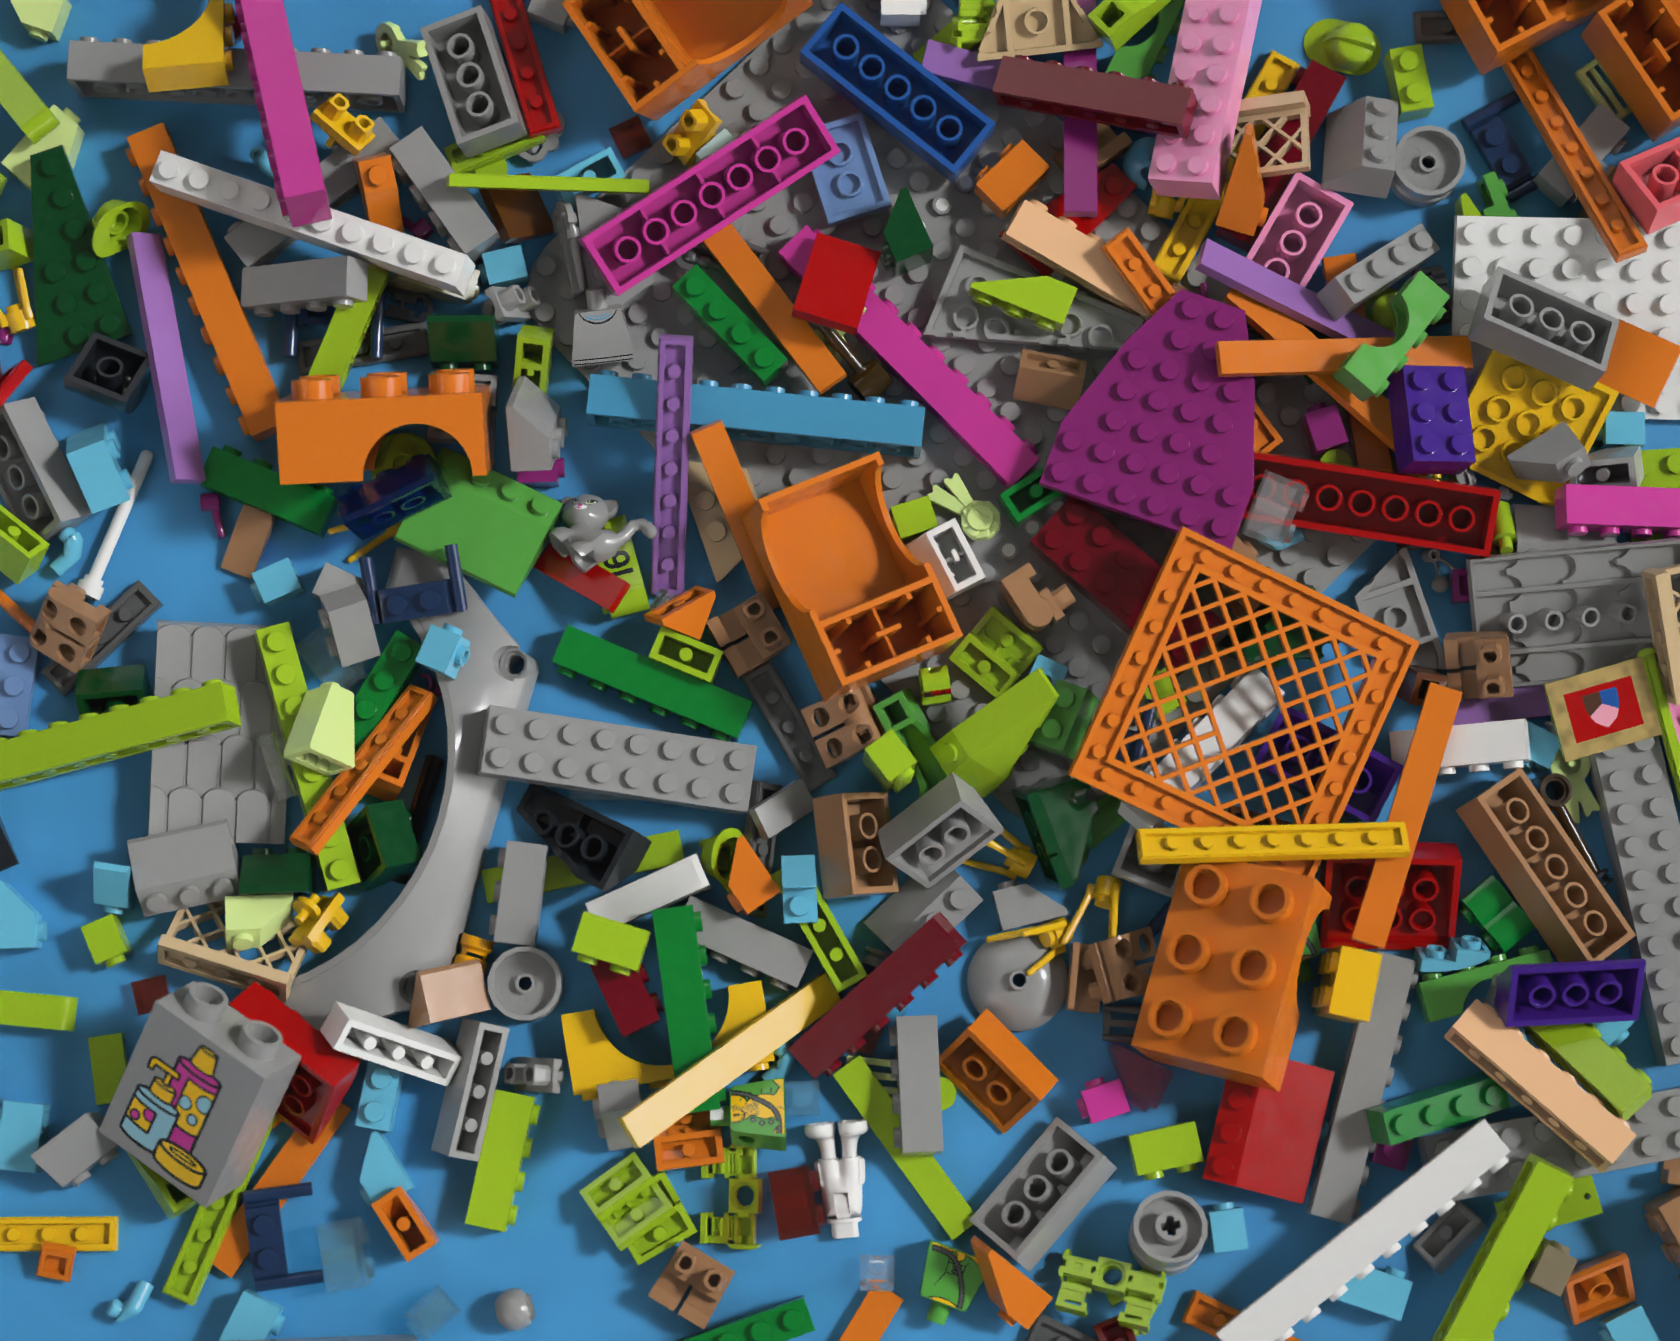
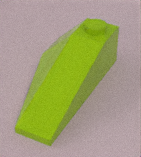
M1038 668L953 728L929 749L947 776L953 772L971 785L982 798L986 797L1010 778L1014 771L1015 763L1020 755L1024 754L1029 746L1027 743L1035 730L1041 727L1059 695L1042 669Z

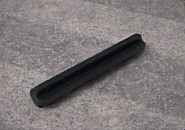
M427 755L409 810L412 817V829L418 842L420 841L444 764V760L435 755ZM409 874L392 882L406 884Z

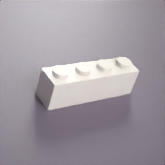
M1514 719L1453 725L1437 776L1456 774V768L1469 767L1470 773L1490 771L1489 765L1503 764V769L1523 768V762L1531 761L1527 720ZM1415 729L1389 732L1391 758L1393 761L1404 765Z
M335 1001L320 1030L335 1050L448 1087L463 1059L448 1039L416 1028L411 1029L407 1025Z

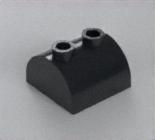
M93 332L64 377L65 389L124 413L131 414L143 399L151 380L148 354L145 351Z

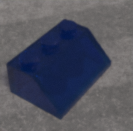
M427 453L410 457L405 465L395 470L386 469L378 473L376 479L366 484L359 483L349 487L346 490V494L338 497L343 525L363 541L451 498L452 494L437 461Z

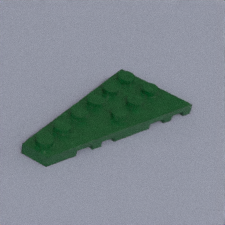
M64 145L30 155L37 367L80 353L93 332L115 340L133 334L105 257L97 256L92 249V238L95 229L92 226L90 215Z

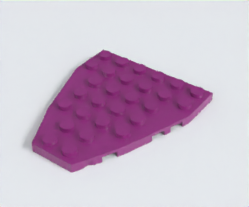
M1180 289L1125 341L1064 417L1039 486L1175 533L1178 532L1179 527L1184 526L1232 550L1254 487L1255 381L1254 376L1218 377L1214 344L1218 341L1249 340L1245 310Z

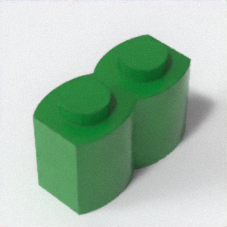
M1493 875L1486 876L1458 900V904L1461 907L1458 913L1468 925L1472 926L1475 924L1482 932L1480 939L1485 942L1488 949L1492 952L1497 950L1499 953H1505L1535 928L1526 913L1513 901L1509 893Z

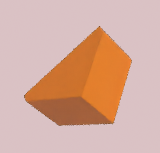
M694 586L645 613V621L700 640L716 598L715 591Z

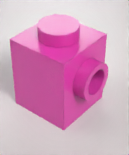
M1099 1077L1084 1083L1086 1089L1079 1091L1081 1098L1075 1100L1081 1119L1088 1118L1089 1124L1130 1111L1120 1079L1105 1082L1104 1077Z

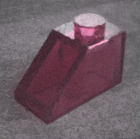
M1110 1043L1107 1050L1116 1076L1121 1081L1124 1093L1130 1097L1128 1104L1144 1112L1147 1111L1148 1107L1157 1109L1174 1072L1115 1043Z

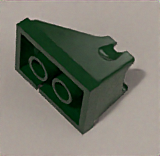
M1303 584L1316 591L1313 585ZM1262 605L1256 611L1267 608V606ZM1271 612L1255 618L1261 635L1276 630ZM1278 612L1283 627L1297 622ZM1249 620L1239 624L1234 629L1239 643L1255 638ZM1301 627L1285 632L1290 649L1306 644ZM1308 627L1312 641L1326 636ZM1229 634L1216 644L1220 650L1233 646ZM1279 635L1263 640L1269 658L1284 652ZM1330 641L1314 646L1319 660L1324 657L1322 647L1325 644H1331ZM1257 643L1241 649L1246 663L1251 665L1262 661ZM1308 649L1293 654L1294 660L1308 659L1312 661ZM1235 651L1226 654L1230 658L1238 660ZM1286 657L1271 663L1272 668L1288 665Z
M1068 775L1012 789L1034 851L1038 856L1037 859L1045 880L1061 890L1073 886V882L1079 878L1081 867L1085 864L1091 848L1092 833L1090 828L1092 820L1100 809L1097 799L1090 801L1085 795L1086 791L1092 786Z

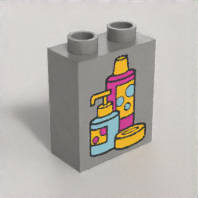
M193 981L155 1001L99 1128V1132L206 1208L243 1184L302 1056L282 1043L283 1037L274 1026L259 1020H249L229 1006L228 997L220 988L209 983Z

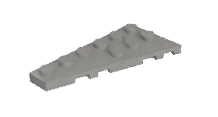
M960 245L925 328L923 337L1118 351L1125 341L1142 326L1144 318L1076 292L1061 331L1056 329L1053 332L1042 330L1035 326L1036 321L1023 317L1022 320L1012 318L1004 313V308L992 304V307L980 305L973 300L974 296L969 295L972 282L1038 276Z

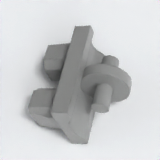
M511 285L509 287L491 286L484 290L489 298L483 304L482 314L494 315L497 325H502L506 321L525 323L532 319L529 311L541 305V301L533 286H528L524 289H521L519 285Z
M517 1057L516 1063L505 1064L504 1083L515 1084L514 1091L560 1093V1085L564 1079L562 1059Z

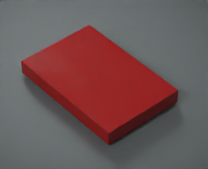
M817 232L791 316L856 335L881 251Z

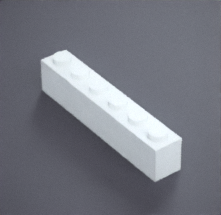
M1258 668L1251 670L1248 674L1238 675L1230 685L1233 689L1226 696L1219 694L1211 703L1226 750L1240 746L1278 707L1269 678ZM1279 687L1281 695L1283 697L1285 692ZM1208 715L1203 719L1198 716L1192 721L1197 736L1213 730ZM1189 732L1188 735L1182 741L1176 738L1174 740V744L1176 745L1178 743L1191 739ZM1215 736L1199 741L1205 759L1221 753ZM1193 744L1177 750L1182 767L1199 761ZM1171 753L1165 754L1166 757L1159 764L1156 762L1161 776L1177 770ZM1223 758L1207 764L1210 775L1224 762ZM1149 765L1144 770V773L1154 777L1151 766ZM1201 767L1185 773L1190 790L1199 787L1205 781ZM1179 775L1163 781L1184 791ZM1121 801L1117 812L1136 830L1159 828L1165 822L1124 801Z

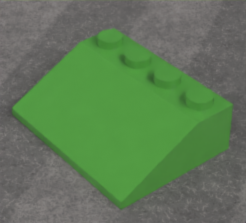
M443 446L429 468L394 540L447 565L444 545L457 543L462 573L515 598L549 540L548 532L557 527L563 503L492 469L487 475L473 476L469 458Z

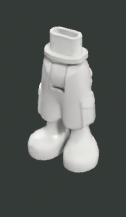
M866 1119L838 1121V1131L842 1143L841 1159L836 1158L834 1121L804 1125L805 1135L816 1140L820 1148L821 1158L814 1162L816 1182L821 1189L825 1214L828 1217L827 1224H831L833 1239L859 1236L858 1222L862 1221V1216L860 1215L862 1211V1185L865 1182L866 1175L865 1160L860 1155H857V1143L860 1135L864 1134L868 1129Z

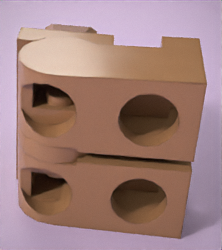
M1029 562L1002 579L996 588L1021 626L1028 632L1037 633L1042 631L1048 624L1052 627L1060 622L1065 616L1063 611L1072 606L1076 599L1066 584L1051 593L1047 587L1037 592L1031 583V580L1037 573Z
M56 580L46 594L29 636V643L41 653L76 674L91 662L101 638L99 636L102 635L112 610L101 604L97 607L92 606L84 601L86 598V591L73 583L65 585Z
M762 592L722 615L713 617L706 623V628L719 650L724 652V658L738 681L743 676L782 654L792 644ZM748 636L747 639H745V640H743V641H741L740 643H738V644L735 645V643L739 642L740 640H742V639H744L745 637Z
M1507 632L1446 633L1443 645L1446 670L1448 669L1446 673L1448 676L1447 684L1448 688L1463 692L1460 702L1471 698L1487 699L1514 696Z
M865 685L825 703L821 700L801 709L812 737L828 734L814 741L826 769L842 765L851 760L854 756L864 752L865 748L886 733L872 707L877 704V699L874 692L870 690L869 685ZM814 713L819 722V725L815 722ZM828 745L832 751L833 756L828 751Z
M1148 926L1087 945L1088 949L1079 954L1081 966L1085 970L1094 968L1097 979L1096 982L1089 983L1090 999L1092 1001H1103V1004L1145 995L1149 982L1148 970H1152L1154 961L1136 966L1135 962L1156 956L1157 948L1151 927ZM1139 936L1145 941V953L1140 948Z
M683 1240L649 1292L648 1297L674 1312L687 1288L691 1285L693 1288L679 1310L678 1315L704 1330L735 1271Z

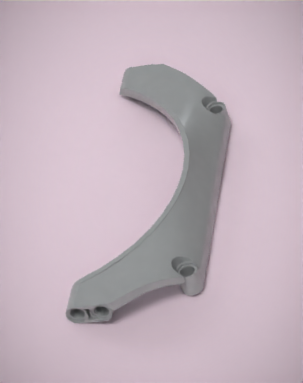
M397 547L385 589L449 579L448 567L418 551ZM464 575L467 611L409 620L422 642H424L431 624L443 628L444 623L463 630L461 636L471 642L469 659L464 666L460 667L456 679L436 672L444 702L448 739L446 781L439 815L429 844L414 874L399 897L379 921L355 943L334 958L294 978L291 985V993L284 1004L290 1009L297 1011L305 1021L317 1030H321L335 1001L384 1018L410 1011L417 972L453 964L459 952L461 937L465 931L508 781L477 776L486 709L490 705L528 710L539 674V665L535 658L519 650L520 646L489 610ZM524 660L523 670L516 674L515 667L517 663Z

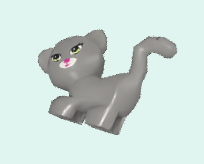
M591 494L563 498L561 501L563 503L561 510L562 523L566 527H554L548 532L553 548L563 558L570 555L573 563L583 573L588 572L598 563L615 556L619 548L628 542L635 532L642 531L648 539H653L657 536V529L654 524L644 518L630 520L618 533L611 530H603L602 528L608 520L615 517L619 502L613 499L602 500L599 496Z

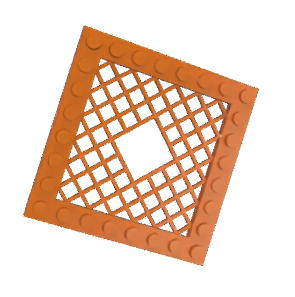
M1181 526L1067 775L1179 828L1256 826L1253 823L1266 818L1269 819L1270 825H1277L1274 815L1289 809L1295 824L1339 823L1420 642ZM1198 574L1207 577V579L1195 583ZM1211 583L1217 601L1201 606L1195 589ZM1219 584L1238 593L1223 598ZM1190 594L1195 609L1180 614ZM1241 598L1247 615L1231 621L1225 603ZM1248 598L1267 606V608L1253 612ZM1219 606L1225 623L1209 629L1203 612ZM1271 612L1276 630L1261 635L1255 618ZM1278 612L1297 622L1283 627ZM1197 614L1203 632L1187 637L1181 620ZM1249 620L1255 638L1239 643L1233 626ZM1176 624L1181 640L1166 645ZM1301 627L1306 644L1290 649L1285 632ZM1308 627L1326 636L1312 641ZM1227 629L1233 646L1217 652L1211 634ZM1279 635L1284 652L1269 658L1263 640ZM1205 637L1211 654L1195 660L1189 642ZM1330 641L1336 658L1320 664L1314 646ZM1337 641L1355 649V651L1341 655ZM1257 643L1262 661L1247 666L1241 649ZM1183 645L1189 663L1173 668L1167 651ZM1308 649L1314 666L1298 672L1293 654ZM1235 651L1241 669L1225 674L1219 657ZM1162 655L1167 671L1152 676ZM1359 655L1365 672L1349 678L1344 661ZM1367 656L1373 658L1370 665ZM1286 657L1292 675L1276 680L1271 663ZM1213 660L1219 677L1203 683L1197 665ZM1338 663L1343 681L1328 686L1322 669ZM1265 665L1286 728L1226 750L1205 688ZM1191 668L1197 685L1181 691L1175 674ZM1316 672L1322 689L1306 695L1300 677ZM1169 676L1175 694L1159 699L1153 682ZM1363 679L1359 687V690L1355 695L1351 683ZM1294 680L1300 697L1284 703L1279 685ZM1148 686L1153 702L1138 707ZM1346 686L1351 703L1336 709L1330 691ZM1199 690L1205 708L1189 714L1183 696ZM1324 694L1329 712L1314 717L1308 700ZM1177 699L1183 716L1167 722L1161 705ZM1302 703L1308 720L1292 725L1286 708ZM1155 707L1161 725L1144 730L1139 713ZM1349 710L1341 726L1338 714ZM1207 713L1213 730L1197 736L1191 719ZM1134 717L1139 733L1124 738ZM1332 717L1337 734L1321 739L1316 722ZM1185 722L1191 739L1175 745L1169 727ZM1310 725L1315 742L1300 748L1294 731ZM1163 730L1169 747L1153 753L1147 736ZM1288 733L1294 750L1278 756L1272 739ZM1215 736L1221 753L1205 759L1199 741ZM1141 738L1147 756L1130 761L1125 744ZM1335 741L1329 756H1327L1324 745ZM1267 742L1272 759L1256 765L1251 747ZM1193 744L1199 761L1182 767L1177 750ZM1318 747L1323 765L1307 770L1302 753ZM1119 749L1122 754L1124 763L1115 759V756ZM1245 750L1250 767L1234 773L1229 756ZM1171 753L1177 770L1161 776L1155 758ZM1296 756L1302 773L1286 779L1280 762ZM1223 758L1228 776L1212 781L1207 764ZM1149 761L1154 777L1134 768V766ZM1274 764L1280 781L1264 787L1258 770ZM1201 767L1207 784L1190 790L1185 773ZM1321 772L1315 787H1313L1310 776ZM1253 773L1258 790L1242 796L1237 778ZM1179 775L1184 791L1163 781ZM1304 778L1309 796L1294 801L1288 784ZM1231 781L1236 798L1220 804L1215 787ZM1282 787L1288 804L1272 810L1266 793ZM1209 789L1214 805L1193 795ZM1260 795L1266 812L1250 818L1244 801ZM1307 803L1301 818H1299L1296 807ZM1239 804L1244 820L1223 809ZM1322 860L1255 861L1253 863L1314 878Z

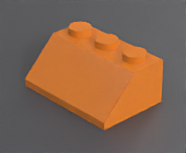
M987 1008L939 1055L940 1071L1003 1134L1037 1105L1059 1081Z

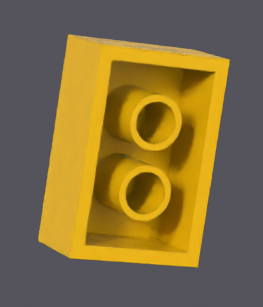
M1347 946L1327 949L1325 955L1321 954L1317 968V974H1322L1319 988L1314 987L1311 997V1007H1315L1314 1015L1353 1024L1369 1022L1383 954Z

